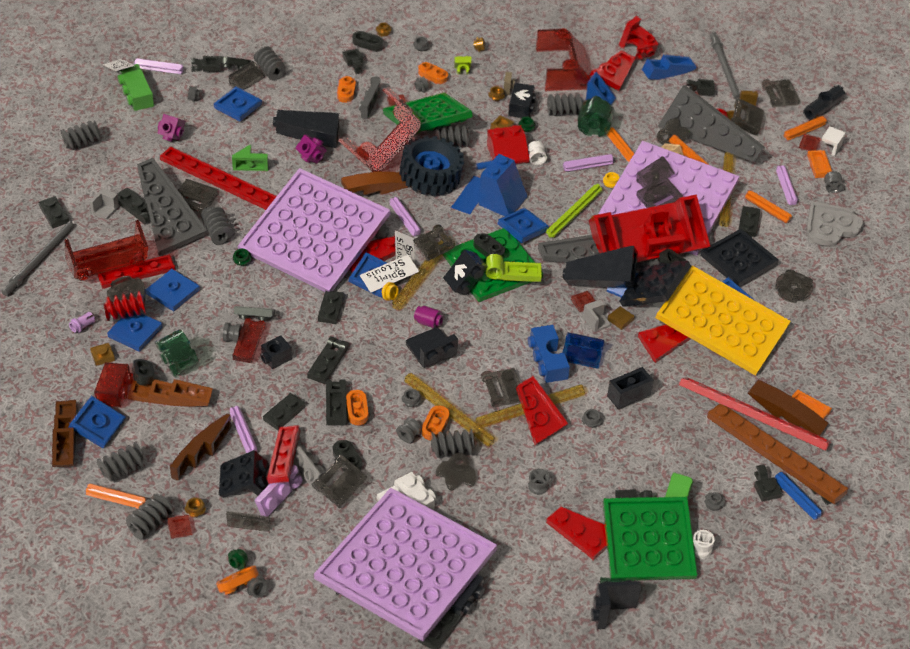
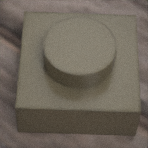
M505 72L504 95H510V90L514 88L515 79H512V72Z

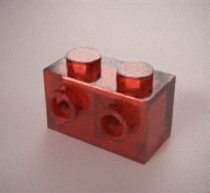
M105 362L94 390L95 398L108 406L121 407L123 400L127 398L128 386L133 381V373H130L129 365Z

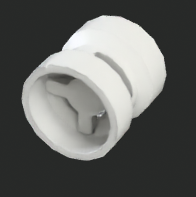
M540 141L531 142L527 146L530 162L533 165L545 163L547 155L544 144Z
M699 530L694 534L693 546L696 558L706 559L711 555L715 541L711 532Z

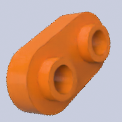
M423 62L418 66V74L436 84H444L448 81V72L429 62Z
M344 76L339 80L337 99L340 102L347 103L354 99L356 87L354 78Z
M361 390L350 391L346 396L348 420L353 425H363L368 421L366 394Z
M438 405L430 409L422 425V436L425 439L431 441V432H434L436 438L438 432L443 433L449 421V410L446 407Z
M255 565L249 566L216 582V586L219 592L230 594L237 590V586L243 583L248 585L249 580L256 578L259 572Z

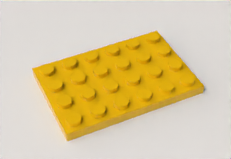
M691 266L669 300L665 301L655 317L755 376L791 322L694 266Z

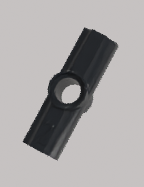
M838 85L832 87L827 92H820L818 98L804 108L803 113L806 119L812 120L823 113L830 112L831 107L845 97L846 92L843 87Z

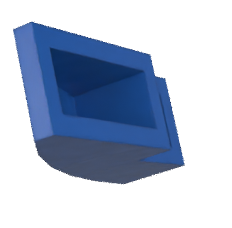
M663 55L661 60L647 59L642 71L648 79H665L693 71L697 66L690 57Z

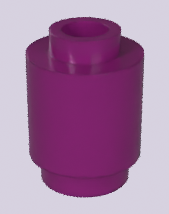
M424 305L416 308L414 320L421 325L437 328L442 325L444 316L442 311Z

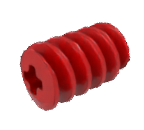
M138 291L137 297L130 293L129 299H127L125 294H122V299L119 300L117 295H115L113 302L107 297L106 303H104L107 321H110L111 315L114 320H118L119 314L122 319L126 317V313L133 317L134 311L138 316H141L142 310L146 314L144 298L140 291Z

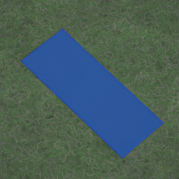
M472 177L451 208L469 215L479 203V177Z

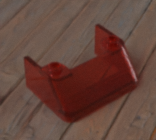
M565 28L537 30L536 52L568 51L570 59L562 63V68L546 70L545 91L586 90L588 81L592 76H590L591 69L585 47Z
M389 87L384 88L382 91L396 103L393 114L400 122L378 147L371 142H364L357 148L346 137L338 140L372 172L383 171L421 128V121L417 115Z
M135 220L133 236L73 252L69 239L64 240L67 265L73 277L79 279V281H84L90 278V276L133 264L135 266L141 265L148 256V244L139 220Z

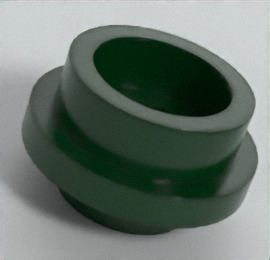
M523 117L518 123L524 132H530L535 129V122L531 117Z
M240 248L234 252L233 262L236 265L245 266L250 263L251 254L248 250Z
M234 549L228 553V562L231 567L242 570L248 563V556L242 549Z

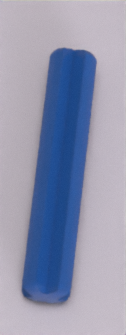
M783 472L775 475L777 484L813 520L821 517L822 510Z

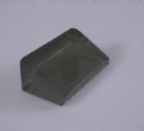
M252 61L229 75V85L233 88L238 87L245 90L264 79L265 75L258 65Z
M662 156L637 173L636 182L649 192L674 175L675 172L665 157Z
M230 511L226 513L228 527L265 532L270 530L272 518L268 516Z

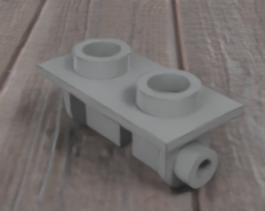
M298 446L293 464L297 466L299 472L314 489L317 482L325 483L328 480V474L320 465L316 466L318 462L309 450H303Z

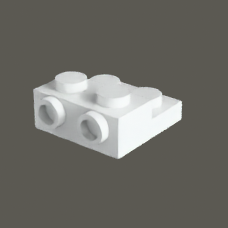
M410 472L394 480V486L390 488L434 510L435 494L431 489L426 490L420 475L415 476L413 472ZM390 488L377 494V500L379 501Z

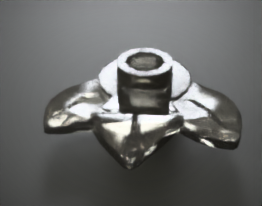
M673 118L666 122L663 129L659 130L657 141L662 145L665 143L671 144L669 139L673 135L685 141L691 132L687 128L679 126L678 118ZM667 134L668 138L664 140L663 137Z
M456 453L452 455L448 461L440 463L436 469V476L445 477L446 486L450 491L456 489L462 482L470 487L475 485L476 472L469 466V459L465 454ZM457 460H461L463 463L461 465H457L455 462Z

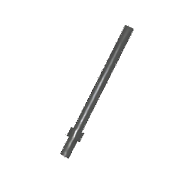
M711 32V45L716 50L734 99H739L740 94L723 53L722 43L716 33Z
M68 222L17 275L15 274L9 280V284L1 291L2 294L8 296L14 288H18L23 283V279L70 232L74 224Z

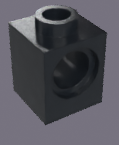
M281 335L261 345V360L264 364H268L271 369L292 360V347Z

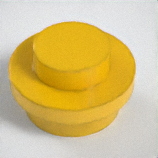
M615 172L607 173L603 178V184L609 188H614L619 180V175Z
M387 282L383 286L382 296L384 300H394L398 296L399 290L394 283Z

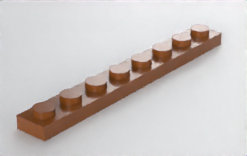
M719 403L708 412L707 418L832 504H836L847 494L848 488L727 406Z

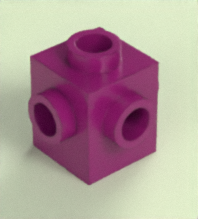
M163 113L162 119L158 124L157 134L163 135L162 139L170 142L173 139L180 140V137L184 134L186 121Z
M305 134L295 147L302 155L301 158L308 163L314 162L318 164L327 151L322 146L323 142L320 139L312 138Z

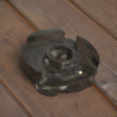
M789 269L777 278L775 290L778 291L779 297L785 301L797 303V301L803 300L804 302L812 295L813 280Z
M131 276L119 277L110 284L111 288L107 290V296L112 302L115 295L121 300L122 294L125 291L133 293L134 297H137V293L140 291L144 302L146 301V288L140 278L134 279ZM130 293L125 294L127 299H129Z

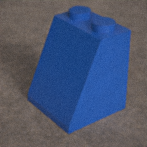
M498 154L481 173L479 205L500 215L507 216L516 212L527 199V194L515 161Z

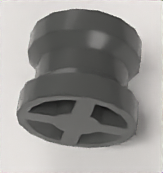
M832 171L825 175L824 181L827 192L838 193L843 189L842 175L839 172Z
M225 322L223 341L233 340L235 343H240L242 324L231 325V323Z
M410 417L404 421L403 425H399L396 429L399 438L406 443H411L414 440V436H418L422 432L421 425Z
M544 469L532 470L529 475V490L537 495L546 493L549 488V473Z

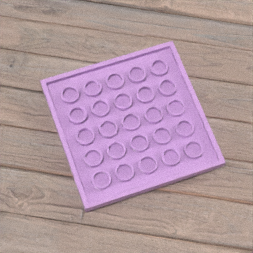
M642 141L598 214L611 212L612 215L674 203L681 197L697 194L707 235H709L736 187L739 176ZM701 249L690 251L688 253L697 256Z
M299 168L238 245V249L244 248L248 250L252 257L325 292L326 290L330 292L336 288L391 213L390 209Z
M390 488L314 573V579L424 641L496 552L497 544Z

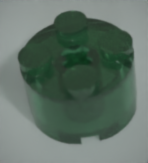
M599 96L587 99L582 103L577 118L578 129L587 136H592V134L598 135V137L605 136L612 124L614 107Z
M181 329L155 342L158 350L162 352L159 354L164 364L169 363L170 366L168 368L173 376L199 363L195 350L191 349L190 341Z

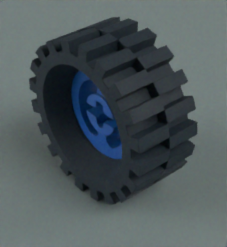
M423 135V139L418 136L415 137V141L411 139L408 141V144H405L399 174L401 175V180L403 182L406 181L405 185L407 187L413 186V191L421 190V194L426 195V192H428L431 196H435L436 193H439L440 196L444 195L445 191L449 194L452 192V189L455 190L457 188L464 165L463 152H460L458 146L454 147L455 143L451 141L447 143L445 138L439 140L437 139L438 136L429 138L428 135Z

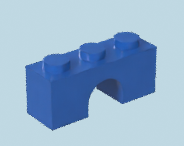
M554 325L531 328L530 336H528V345L530 348H533L534 361L538 362L539 374L544 377L546 383L567 380L570 370L565 353H551L557 351L559 340Z

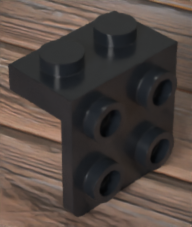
M433 328L407 339L406 346L421 366L426 368L457 355L458 338L455 334L445 337L439 328Z
M253 450L222 463L220 466L219 496L225 498L247 488L259 496L269 485L267 480L270 467L269 462Z
M605 581L597 584L596 594L593 597V608H591V620L596 622L597 630L606 629L610 610L637 607L642 588L640 581Z

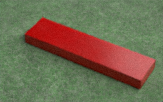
M170 254L100 271L97 272V276L102 289L167 273L171 269L175 270V265Z
M299 425L279 427L267 475L268 483L289 482L300 435Z

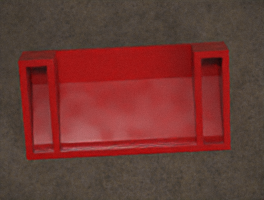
M697 194L681 197L674 203L612 215L611 212L593 215L588 222L599 254L627 246H635L638 252L637 263L659 258V255L650 257L646 255L647 239L650 238L648 234H645L644 223L647 221L652 210L660 212L661 209L669 210L668 220L672 224L671 235H684L683 252H678L677 254L711 247Z

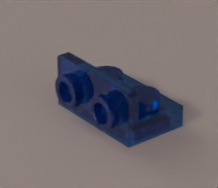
M567 332L562 353H565L568 363L599 369L605 341Z

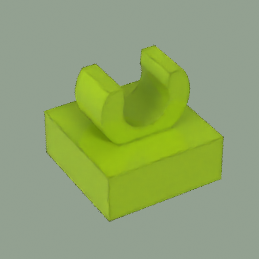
M455 56L454 68H457V74H460L461 68L466 70V74L469 73L472 63L471 56Z

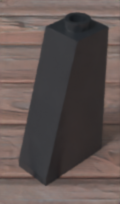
M277 110L276 117H273V127H276V134L300 140L305 134L312 138L320 139L323 142V146L337 148L339 113Z
M627 246L566 262V268L563 269V279L569 286L634 288L638 252L635 246Z

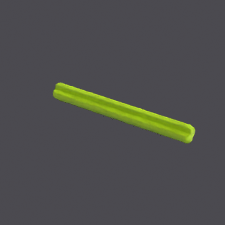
M600 184L593 185L546 230L549 238L555 237L602 192L603 188Z

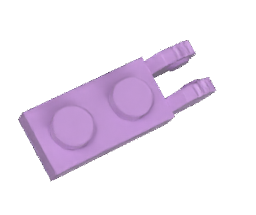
M292 466L289 482L270 483L255 499L262 517L267 518L292 492V489L300 486L302 478L296 475L298 473L297 466Z

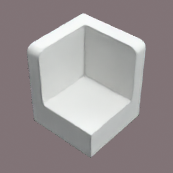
M829 127L823 135L822 141L834 146L832 155L835 156L843 144L846 132Z

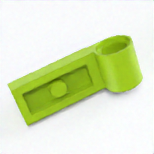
M491 254L486 259V265L488 266L486 275L491 279L541 282V263L503 262L502 256L498 254Z

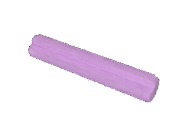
M138 58L134 62V64L139 63L140 68L144 70L182 74L183 65Z
M611 154L565 161L563 162V169L565 172L611 165L613 164V157Z
M779 165L776 172L789 205H796L798 199L787 169L784 165Z
M391 198V207L411 235H420V227L399 198Z
M231 407L230 415L246 453L253 450L257 452V446L240 407Z

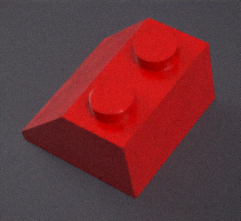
M521 125L487 130V148L493 160L498 154L513 159L516 164L529 162L526 135Z

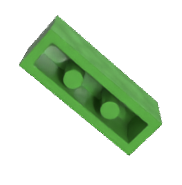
M139 63L134 64L135 66L119 70L120 75H117L119 85H122L123 94L127 95L128 105H132L134 111L154 107L153 94Z

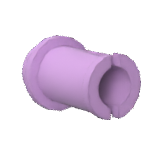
M87 312L77 319H71L69 323L70 329L74 333L81 332L83 328L95 322L94 316L90 318L93 314Z

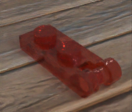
M250 318L245 319L232 355L233 360L252 363L262 333L265 330V321L259 320L257 322Z

